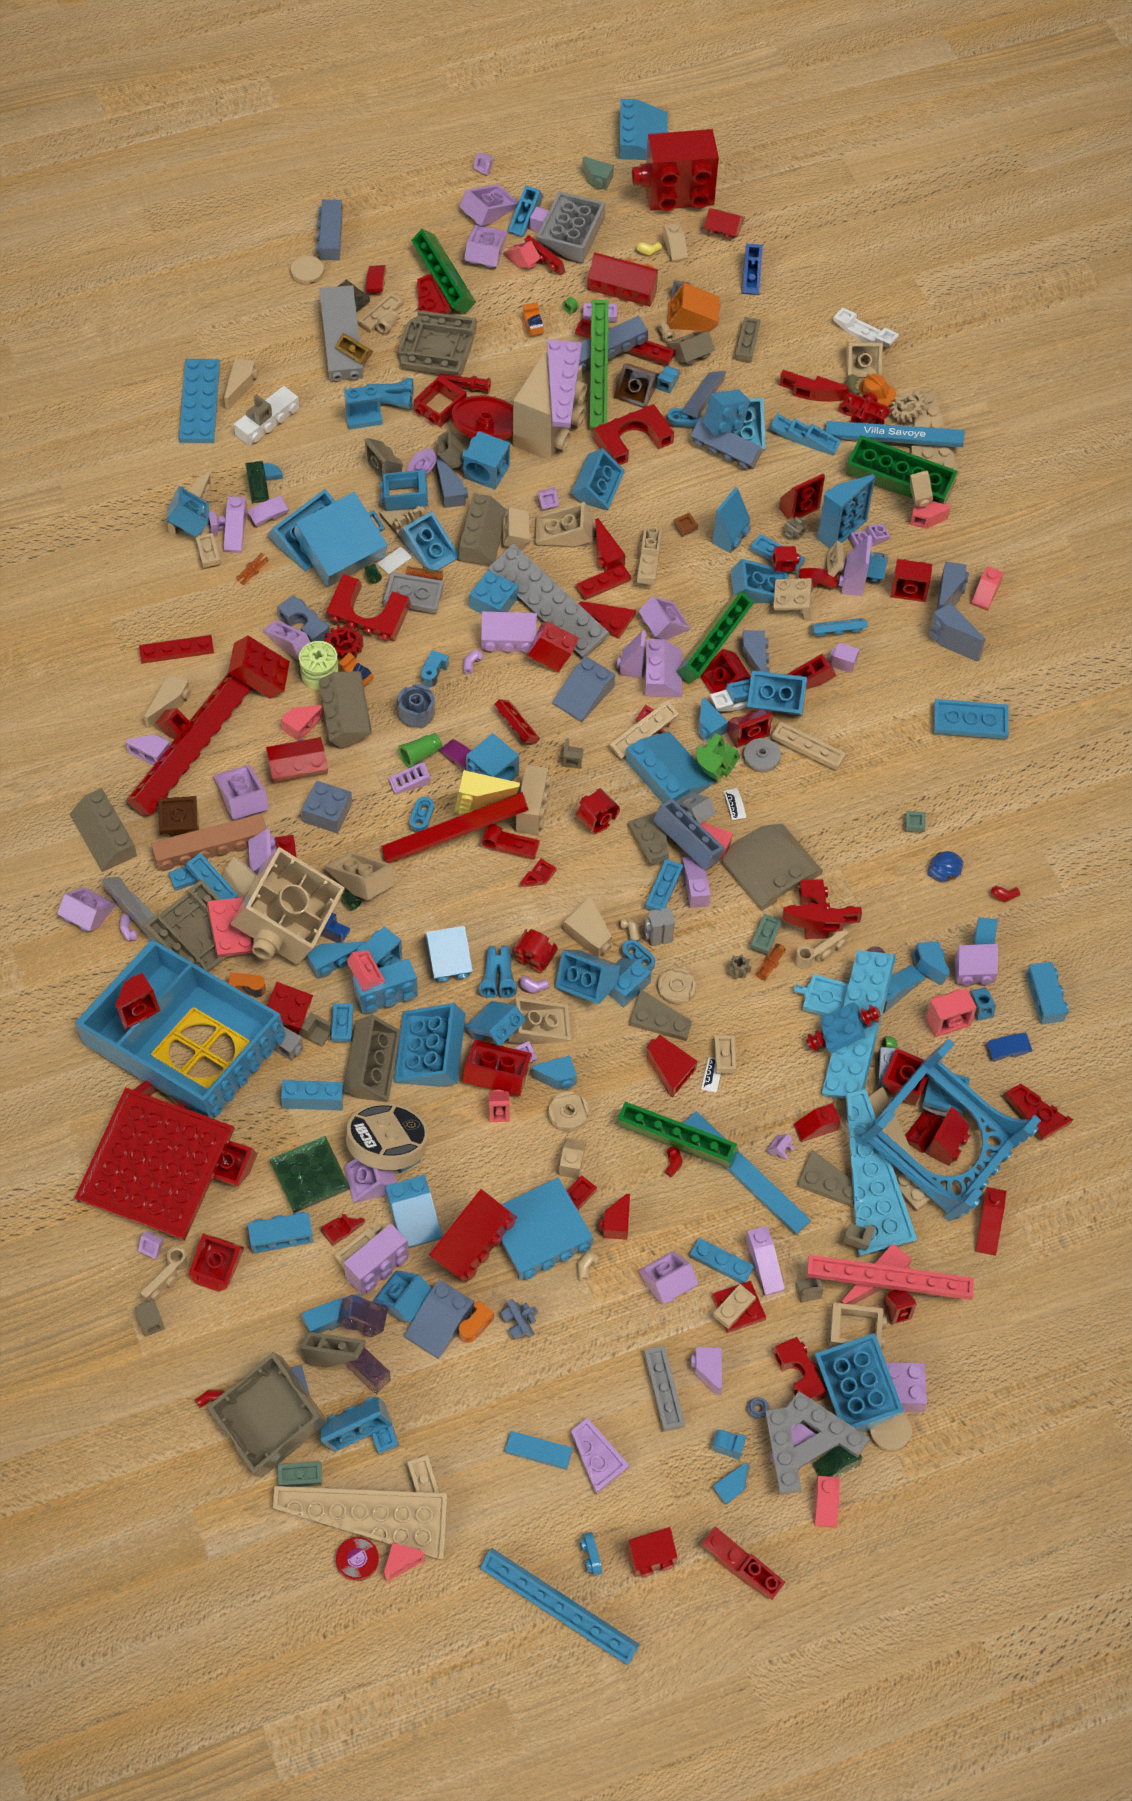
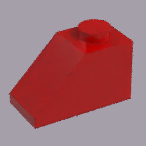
M178 708L165 710L155 724L168 737L175 739L189 720Z
M831 1103L812 1110L795 1122L794 1127L800 1141L804 1142L838 1131L841 1120L834 1104Z
M625 1194L605 1210L604 1218H600L599 1231H603V1238L627 1240L630 1194Z
M892 1290L886 1294L884 1305L891 1324L912 1319L917 1303L908 1291Z

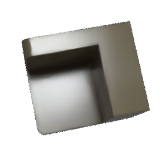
M256 394L254 396L255 405L246 412V416L261 426L272 417L271 404Z
M569 739L565 740L563 767L581 769L584 749L569 747Z
M310 1013L301 1027L302 1037L321 1047L332 1033L331 1022L313 1013Z
M850 1223L843 1243L866 1251L875 1227L867 1225L864 1229Z
M808 1278L796 1281L801 1303L822 1298L824 1289L821 1279Z

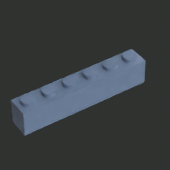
M639 315L608 329V359H612L622 352H627L632 347L644 344L648 340V329ZM591 338L582 341L579 366L582 367V372L591 367Z

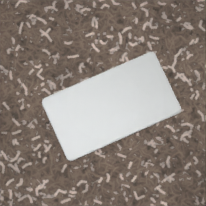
M399 547L377 564L390 574L411 559L412 556L402 547Z

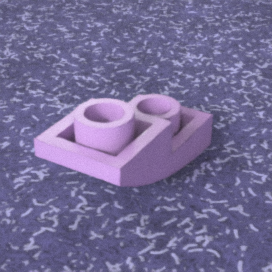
M282 496L267 500L248 510L257 527L271 518L276 520L289 512Z
M883 523L869 525L865 531L850 533L848 537L855 547L866 536L872 535V547L888 540L890 535Z

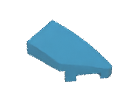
M748 1463L743 1464L713 1486L725 1504H729L747 1489L746 1482L750 1468Z

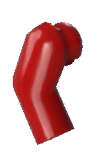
M994 886L991 889V894L1002 902H1008L1020 896V891L1017 887L1008 891L1002 887Z
M674 1146L667 1149L670 1164L664 1172L669 1177H673L683 1163L680 1151Z
M209 1389L194 1401L199 1408H202L208 1402L220 1397L224 1391L222 1389Z

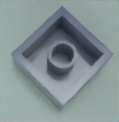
M316 780L302 808L303 822L338 834L352 806V793Z

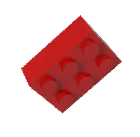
M247 635L234 643L228 673L271 699L285 691L290 661Z

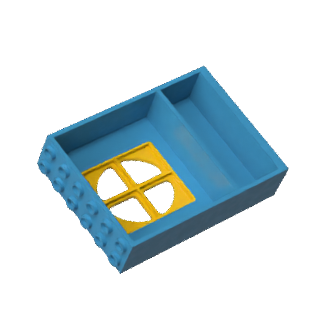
M153 939L149 941L75 1022L84 1045L141 1080L148 1081L154 1088L175 1099L190 1110L213 1119L221 1113L222 1108L228 1102L233 1100L235 1093L246 1085L249 1077L258 1071L262 1062L271 1056L273 1050L284 1041L286 1036L282 1019L278 1012ZM143 973L154 990L161 1011L125 1030L115 1005L124 982L132 976ZM195 1025L216 1027L213 1034L202 1045L181 1034L184 1029ZM225 1033L230 1036L235 1046V1054L231 1061H225L209 1051L216 1040ZM173 1041H179L195 1051V1054L180 1069L176 1068L170 1059L169 1051ZM202 1057L211 1060L223 1068L222 1072L211 1077L201 1078L188 1075V1072Z

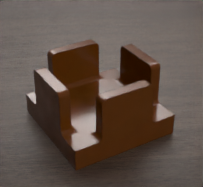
M197 796L158 799L160 835L169 834L170 837L199 830Z

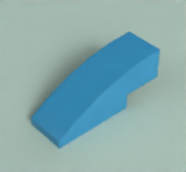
M356 1294L325 1303L301 1315L308 1332L322 1333L328 1329L332 1331L367 1314L368 1310L360 1295Z

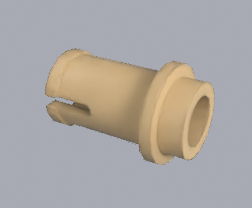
M661 321L657 324V329L662 334V339L666 342H671L675 338L674 331L669 328L666 321Z

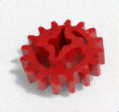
M344 624L341 628L337 625V629L330 628L331 633L326 632L324 642L331 645L332 643L334 644L333 647L337 652V659L341 657L342 660L348 653L357 657V652H362V647H364L363 635L359 633V629L354 630V626L347 628V625Z

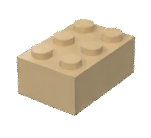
M526 765L521 792L525 796L529 810L516 815V832L539 835L540 828L543 829L544 813L547 812L548 807L547 799L550 797L551 776H548V768Z

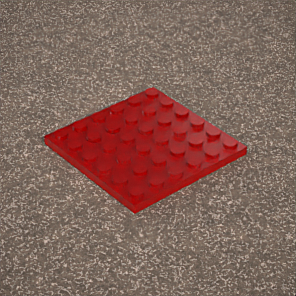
M125 1087L74 1198L80 1202L185 1241L235 1128L227 1123Z

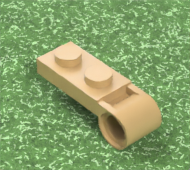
M843 928V931H838L815 949L809 945L800 946L795 960L797 967L808 969L823 959L827 960L835 950H841L845 947L849 933Z
M175 1246L169 1249L167 1252L169 1265L140 1292L143 1301L155 1300L156 1302L167 1287L175 1284L178 1275L188 1264L185 1250L182 1247ZM177 1256L182 1257L180 1261H173Z

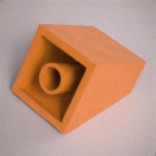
M684 282L668 303L667 325L670 329L710 332L714 326L718 325L720 317H718L721 307L719 304L720 296Z

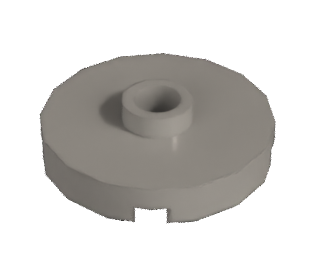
M765 738L753 739L746 745L743 758L745 764L753 768L752 770L768 772L779 764L781 752L775 742Z

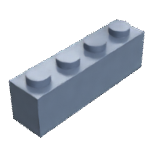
M322 199V206H319V216L321 218H318V229L320 231H317V241L320 242L316 243V253H320V260H340L342 200Z
M699 418L690 435L694 439L695 444L701 447L706 445L711 452L715 454L720 452L724 454L723 457L727 460L733 461L734 459L739 461L738 464L746 469L748 467L754 469L763 452L760 446L732 432L714 435L703 424L704 419Z
M673 798L659 806L653 821L704 870L718 863L725 848Z

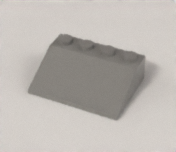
M559 191L536 237L537 240L567 259L584 263L604 221L605 203Z

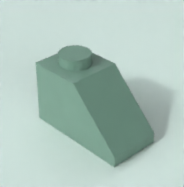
M585 156L582 158V171L591 186L607 190L613 179L614 165Z

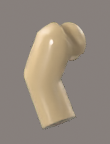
M631 918L621 919V929L627 928L630 933V939L640 941L637 923Z
M592 1251L586 1252L578 1262L580 1281L589 1280L588 1267L599 1260L598 1255Z

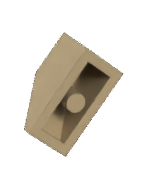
M680 222L664 225L663 241L672 263L688 260L685 235Z
M928 470L910 475V490L915 507H926L933 503Z
M566 1138L560 1162L559 1176L575 1179L580 1177L586 1141Z

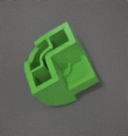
M717 733L709 738L706 748L699 745L697 749V760L702 770L719 782L723 776L727 777L740 759L738 750L725 744L722 736Z

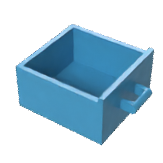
M355 492L297 521L295 524L294 535L326 587L340 581L342 574L350 576L370 564L384 559L388 547L380 533L385 527L374 510L369 513L366 511ZM371 517H373L376 523L378 524V528L376 527Z

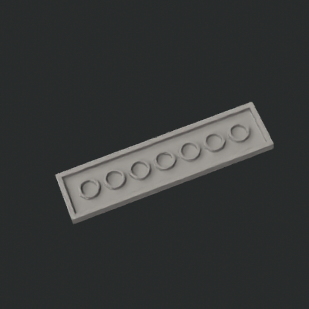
M514 543L488 567L489 571L519 585L518 598L534 613H537V616L543 622L548 621L578 637L579 639L574 651L582 658L588 656L610 635L601 624Z

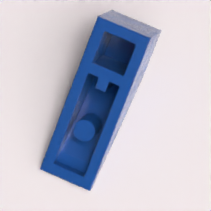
M746 243L743 294L759 295L763 244Z

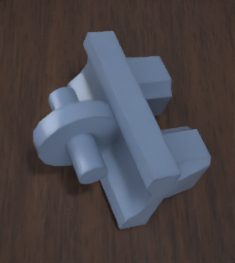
M513 1299L507 1301L509 1306L501 1311V1315L507 1323L516 1318L518 1324L509 1328L512 1336L515 1339L524 1336L529 1338L534 1336L535 1334L527 1319H529L531 1324L536 1322L534 1316L538 1313L537 1308H529L528 1304L524 1303L522 1305L524 1311H522L518 1302H514Z

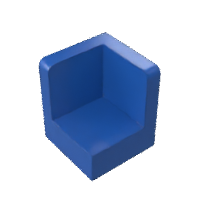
M331 913L321 936L336 943H343L350 932V928L338 923L336 914Z

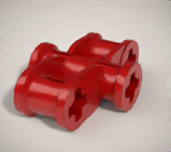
M847 392L844 396V401L838 406L842 414L851 417L852 423L884 425L885 418L891 413L886 405L877 403V396L870 392H866L863 397Z

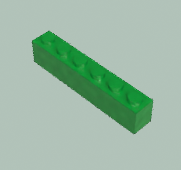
M421 229L411 240L451 307L466 314L476 303L475 299L435 234Z
M742 591L729 599L676 670L686 682L691 683L701 676L754 604Z
M624 1102L617 1118L620 1127L729 1168L732 1167L739 1151L737 1143L628 1102Z

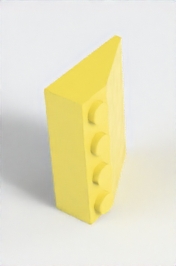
M464 770L454 812H458L457 814L461 816L516 795L520 783Z

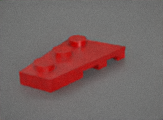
M1021 1083L1006 1091L1004 1095L1024 1120H1028L1034 1115L1041 1120L1037 1125L1039 1129L1036 1132L1041 1140L1068 1126L1074 1120L1068 1115L1065 1117L1059 1113L1058 1108L1055 1106H1049L1043 1102L1039 1095Z

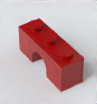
M823 879L800 880L799 897L801 905L822 903L823 910L830 908V903L826 902L828 888L824 886ZM804 928L805 940L826 939L829 937V932Z
M798 1337L776 1345L773 1355L782 1372L788 1369H797L803 1375L801 1380L793 1384L792 1391L794 1395L800 1391L815 1402L824 1399L827 1390L826 1384L822 1378L819 1379L814 1361L809 1360L805 1344L800 1342Z

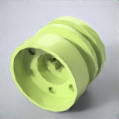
M314 641L306 644L299 652L301 679L307 687L320 690L319 680L332 672H339L337 652L331 644L324 641Z

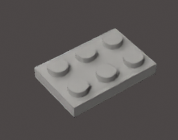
M391 572L383 600L384 605L387 604L392 591L409 597L411 601L409 609L436 614L444 588V581Z

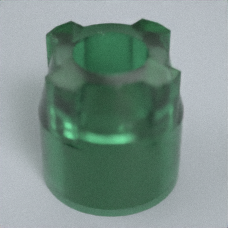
M375 564L365 567V574L369 583L376 584L382 579V575Z
M349 890L341 895L342 902L349 910L353 911L361 905L362 900L354 896Z

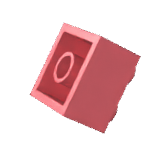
M967 988L962 990L956 989L950 992V994L944 996L937 995L932 998L926 1020L936 1038L971 1026L977 1007Z

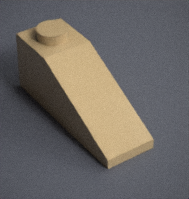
M234 359L224 396L226 409H230L253 386L254 379L258 377V368L255 367V361Z
M169 674L167 675L144 716L147 728L155 725L165 710L179 708L183 705L185 699L187 700L191 693L188 681Z

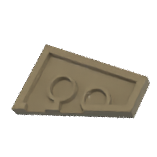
M657 812L628 822L631 832L651 865L669 859L666 832L653 821Z
M641 989L630 1026L687 1041L692 1021Z
M812 1150L798 1187L854 1208L852 1179Z

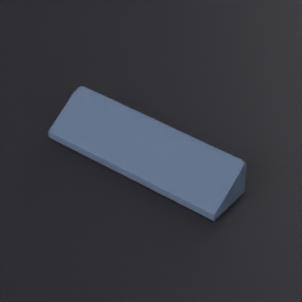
M726 371L709 372L683 408L682 413L698 418L708 404L710 394L716 393L723 383Z

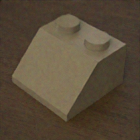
M695 331L666 343L668 348L675 350L674 356L678 362L686 363V365L696 362L695 359L698 357L701 359L710 356V352L715 351L709 331Z
M370 438L364 439L366 463L381 481H383V474L402 472L403 463L394 456L390 447H387L382 441Z

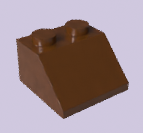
M629 363L623 364L614 397L643 407L647 406L656 389L657 377L660 373Z

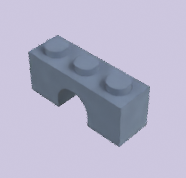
M292 595L277 606L278 617L285 624L292 627L297 623H303L305 625L300 629L307 634L310 642L324 641L326 632L329 633L330 630L329 625L325 621L320 620L315 611L306 607L302 599Z

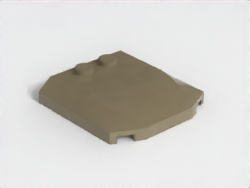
M419 311L418 316L414 320L410 319L407 322L398 348L402 368L461 376L476 335L477 319Z
M783 824L759 827L734 842L722 859V865L761 911L776 903L778 897L800 885V880H813L822 875L823 872Z
M202 879L188 889L187 893L161 914H156L143 925V928L156 942L208 972L227 958L216 957L207 908L208 901L221 899Z

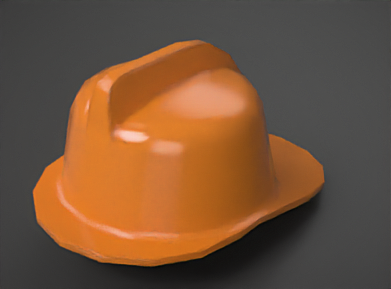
M868 373L866 379L861 382L859 390L863 396L866 392L873 393L878 398L877 403L887 407L892 405L891 402L896 401V391L886 382L882 375H870Z

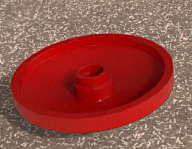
M478 395L466 397L454 405L451 421L459 432L470 438L475 437L478 431L505 440L513 436V405L492 396Z

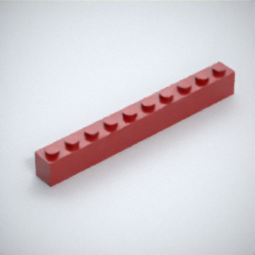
M229 673L226 674L126 799L141 816L151 815L157 810L158 799L168 796V791L178 784L180 776L189 770L191 762L200 756V751L211 742L210 738L220 731L222 723L231 717V712L242 703L241 699L251 692L252 687Z

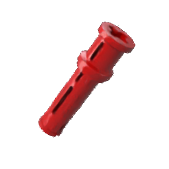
M439 374L458 387L470 388L472 391L490 392L491 378L482 379L477 378V376L468 378Z

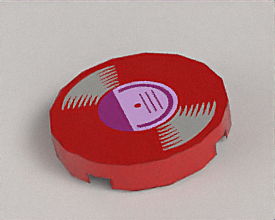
M352 1537L345 1540L339 1546L336 1553V1566L339 1573L345 1579L364 1581L370 1578L377 1570L379 1553L376 1546L369 1539Z

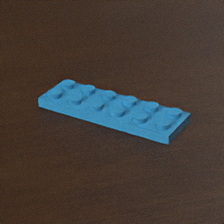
M185 359L179 433L180 443L215 442L220 359Z

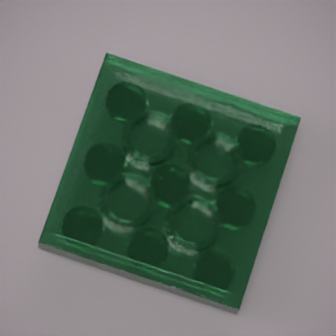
M326 1136L269 1159L293 1213L350 1190L347 1179Z

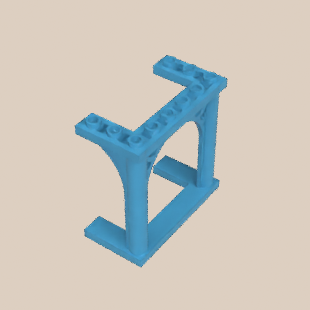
M950 1039L946 1040L924 1060L858 1139L863 1145L867 1142L871 1144L946 1211L944 1217L949 1222L954 1218L959 1219L963 1214H967L980 1203L981 1200L978 1198L983 1193L981 1190L989 1183L988 1177L990 1175L994 1176L1001 1168L999 1166L1000 1162H1005L1011 1156L1010 1150L1013 1146L1016 1148L1021 1142H1025L1029 1136L1032 1137L1039 1129L1037 1125L1041 1121L1036 1115L1028 1120H1020L1001 1113L984 1101L941 1063L940 1060L954 1045ZM925 1074L973 1116L980 1129L982 1138L980 1156L975 1165L961 1175L941 1176L930 1172L882 1131L895 1116L893 1112ZM986 1126L988 1127L989 1131H990L991 1129H992L993 1131L987 1133L986 1130H985ZM989 1137H996L999 1139L1000 1144L999 1146H991L988 1144L987 1139ZM987 1150L996 1151L991 1153L990 1157L986 1155ZM964 1178H968V1179H969V1181L966 1183V1185H965V1183L963 1182ZM941 1181L946 1182V1190L943 1188L945 1186L940 1184ZM953 1181L958 1182L961 1191L959 1195L954 1194L951 1185Z

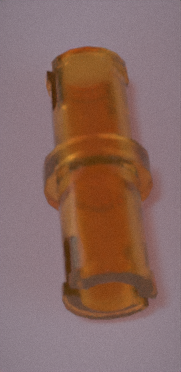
M259 553L252 562H248L246 568L236 576L238 581L245 577L240 582L242 585H245L253 575H257L259 569L268 562L267 557L260 561L264 556L263 553Z
M407 566L406 575L443 580V570Z
M776 943L770 954L765 956L764 963L756 972V976L759 979L766 981L772 970L777 968L779 965L778 961L786 952V948L783 945Z

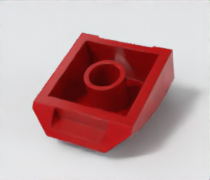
M202 1233L189 1271L190 1278L195 1284L218 1292L227 1289L238 1266L244 1247Z

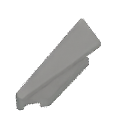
M120 877L103 878L104 889L117 902V906L126 915L130 916V920L150 940L153 939L143 928V925L155 916L151 910L132 891L128 890Z

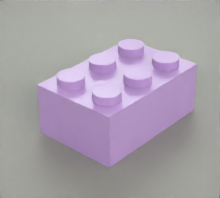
M389 1224L344 1262L346 1279L361 1295L371 1292L382 1278H388L394 1268L402 1266L408 1260V1240L392 1224Z

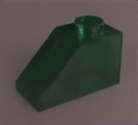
M263 461L245 463L252 504L269 500Z
M837 1446L818 1459L812 1466L818 1476L838 1477L859 1467L863 1457L860 1454L857 1458L841 1446Z

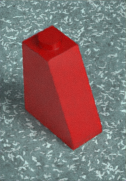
M659 1035L648 1043L647 1058L668 1094L673 1098L697 1070L698 1061Z

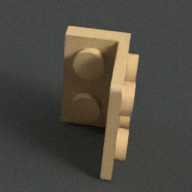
M811 578L777 579L775 581L774 610H800V613L804 615V620H812L814 591Z

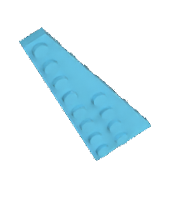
M863 1089L847 1093L846 1106L855 1225L864 1229L867 1225L875 1227L867 1250L863 1251L857 1248L858 1256L862 1257L887 1250L892 1243L897 1247L917 1241V1237L891 1162L868 1142L863 1145L858 1141L876 1119L867 1090Z

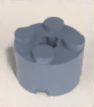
M413 684L412 687H405L400 691L398 695V714L402 722L412 727L424 728L432 721L435 716V698L430 688L422 684Z

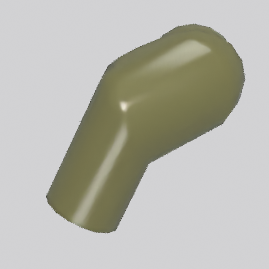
M854 374L847 377L845 385L849 386L848 392L860 395V391L855 387L856 381L859 379Z

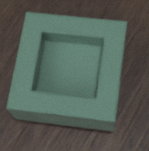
M906 811V831L925 832V812Z

